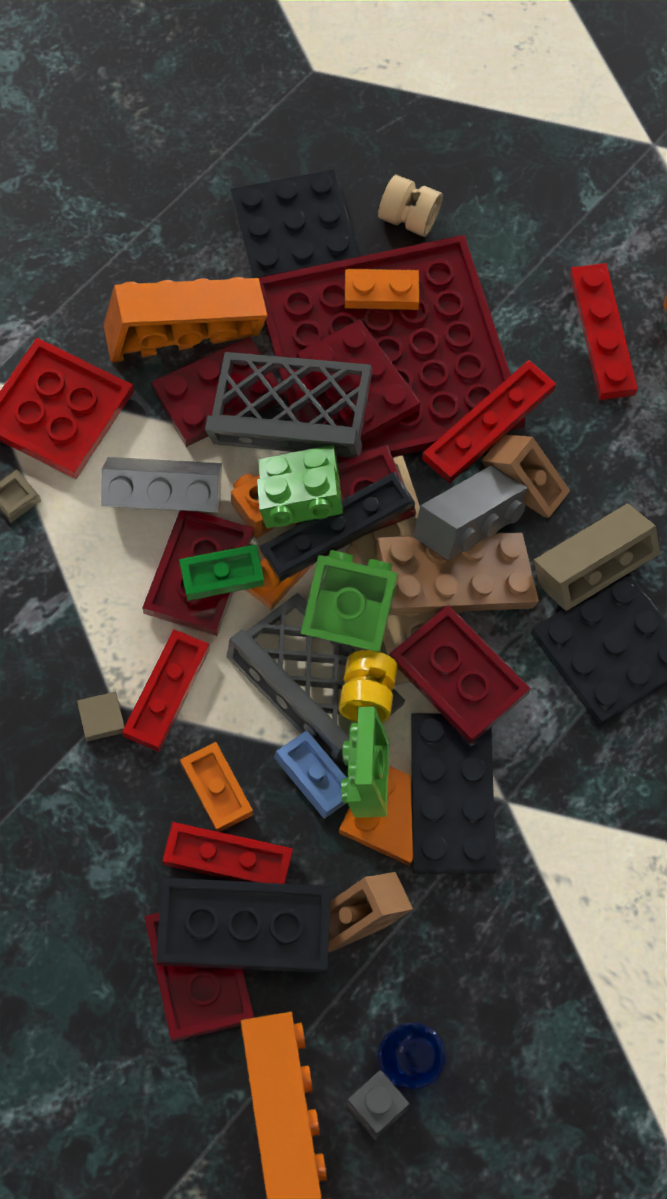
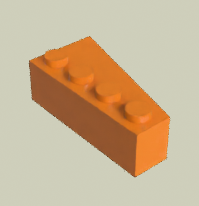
M234 277L226 280L201 278L182 282L163 280L158 283L125 282L114 285L103 327L110 361L114 363L124 361L123 354L141 351L142 357L157 355L156 348L177 345L179 350L193 348L194 345L210 338L212 344L243 339L249 336H259L267 318V311L258 278L245 279L243 277Z

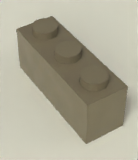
M627 503L534 559L540 588L564 610L571 609L659 555L660 548L656 525Z

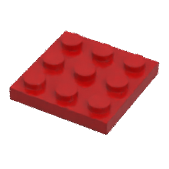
M36 338L0 390V442L77 479L133 394V384Z

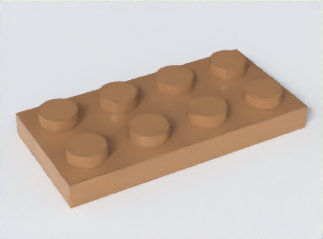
M496 533L494 536L487 537L478 542L469 551H464L450 560H447L413 536L378 537L374 543L376 559L393 564L391 571L399 574L393 605L389 615L438 613L447 605L455 612L534 608L539 602L523 533Z

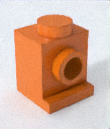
M249 473L243 475L234 483V489L231 491V504L244 523L254 528V537L257 539L275 527L266 528L259 510V500H255L258 497L257 479H260V474L254 477Z

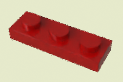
M173 629L122 731L124 738L160 752L210 651L209 643Z
M172 822L162 862L165 866L232 881L286 884L293 848Z

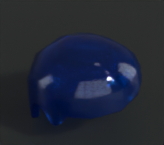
M421 1023L398 1025L384 1035L378 1048L379 1068L394 1086L410 1089L428 1087L441 1076L446 1065L445 1043L437 1032L427 1025Z

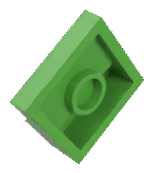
M334 444L258 459L260 479H257L259 510L266 528L287 526L292 523L324 519L329 516L343 514L337 454Z
M330 550L329 557L318 555L300 634L380 652L399 578L397 572L391 571L393 564L369 559L368 566L352 563L354 555Z
M375 706L358 707V723H352L350 726V739L343 743L344 764L348 765V778L342 779L341 797L343 803L349 805L355 818L387 817L390 740Z

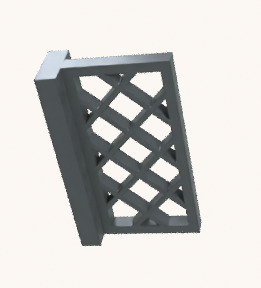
M225 352L212 416L207 417L205 431L213 444L297 452L334 444L337 456L356 457L361 455L362 442L360 438L372 377V366L369 364ZM233 364L249 365L254 372L238 385L231 379ZM275 368L285 369L290 377L272 388L264 376ZM311 371L321 372L327 380L309 392L300 379ZM348 374L361 375L360 386L348 395L337 384ZM260 380L269 392L251 404L242 392ZM296 383L305 396L287 407L278 395ZM230 384L232 389L228 391V387ZM333 386L342 399L324 411L315 398ZM237 395L247 406L236 416L223 415L225 404ZM275 399L284 411L273 419H262L257 410ZM355 399H357L356 406L352 403ZM311 402L320 415L309 423L299 422L293 414ZM348 405L354 413L352 427L336 426L331 417Z
M296 593L248 631L240 630L232 636L229 641L226 657L301 734L308 731L333 762L337 764L343 759L344 741H349L350 736L337 724V717L340 714L338 710V689H342L343 685H345L344 680H338L339 664L346 665L348 655L356 652V650L351 645L328 640L333 645V655L311 653L312 638L317 637L300 634L302 627L285 626V616L296 608L305 616L308 602L299 593ZM262 633L279 635L278 650L263 649L254 639ZM284 635L306 637V652L284 650ZM283 660L305 661V677L289 676L283 670ZM311 662L333 664V679L311 678ZM310 687L331 688L332 705L316 703L310 697ZM395 689L392 690L391 715L401 708L405 702V699Z

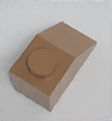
M505 434L481 460L486 468L492 465L528 487L523 503L543 517L549 518L570 492V489L533 437Z
M396 872L364 877L330 901L328 952L335 951L382 930L413 910Z

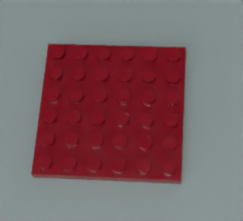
M465 235L258 278L267 311L265 326L274 356L297 358L299 351L360 319L420 401L419 411L363 441L361 454L385 445L388 446L392 457L427 450L511 376ZM345 269L419 270L418 310L345 308ZM277 368L281 382L290 377L285 369ZM307 375L300 379L309 392L316 388ZM296 383L284 391L288 407L305 396ZM322 395L315 398L324 411L330 408ZM310 402L293 415L299 422L309 423L319 416L320 413ZM336 415L331 417L336 426H343ZM525 417L510 431L525 428ZM337 456L338 463L350 459L349 457Z

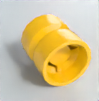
M372 650L356 651L348 655L343 678L345 685H343L338 708L343 717L358 723V707L375 706L381 722L384 723L389 720L393 702L392 690L395 686L398 665L392 657Z

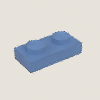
M305 731L276 751L274 759L324 819L346 804L343 803L341 797V782L343 778L347 777L308 731Z

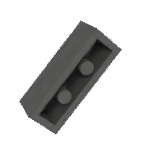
M108 457L102 467L101 506L217 512L221 501L222 463Z
M491 465L420 505L413 537L447 560H450L464 551H469L483 539L494 536L498 530L508 524L517 522L525 510L523 502L528 487Z

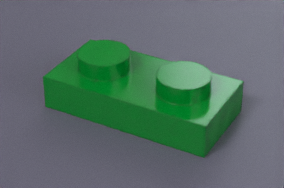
M256 544L179 559L187 601L264 586V577Z

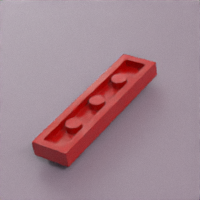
M607 263L571 267L569 276L599 400L635 396L638 388Z
M528 360L425 450L422 459L450 484L553 393L556 383Z

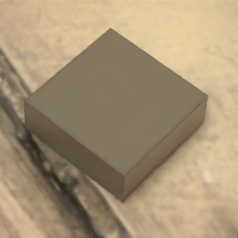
M17 469L0 481V511L10 523L41 502L40 495Z
M116 691L77 701L87 742L122 733L124 722Z

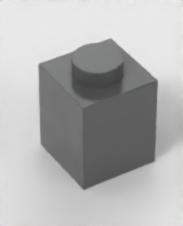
M380 1070L348 1098L346 1107L369 1134L376 1139L407 1111L410 1103Z

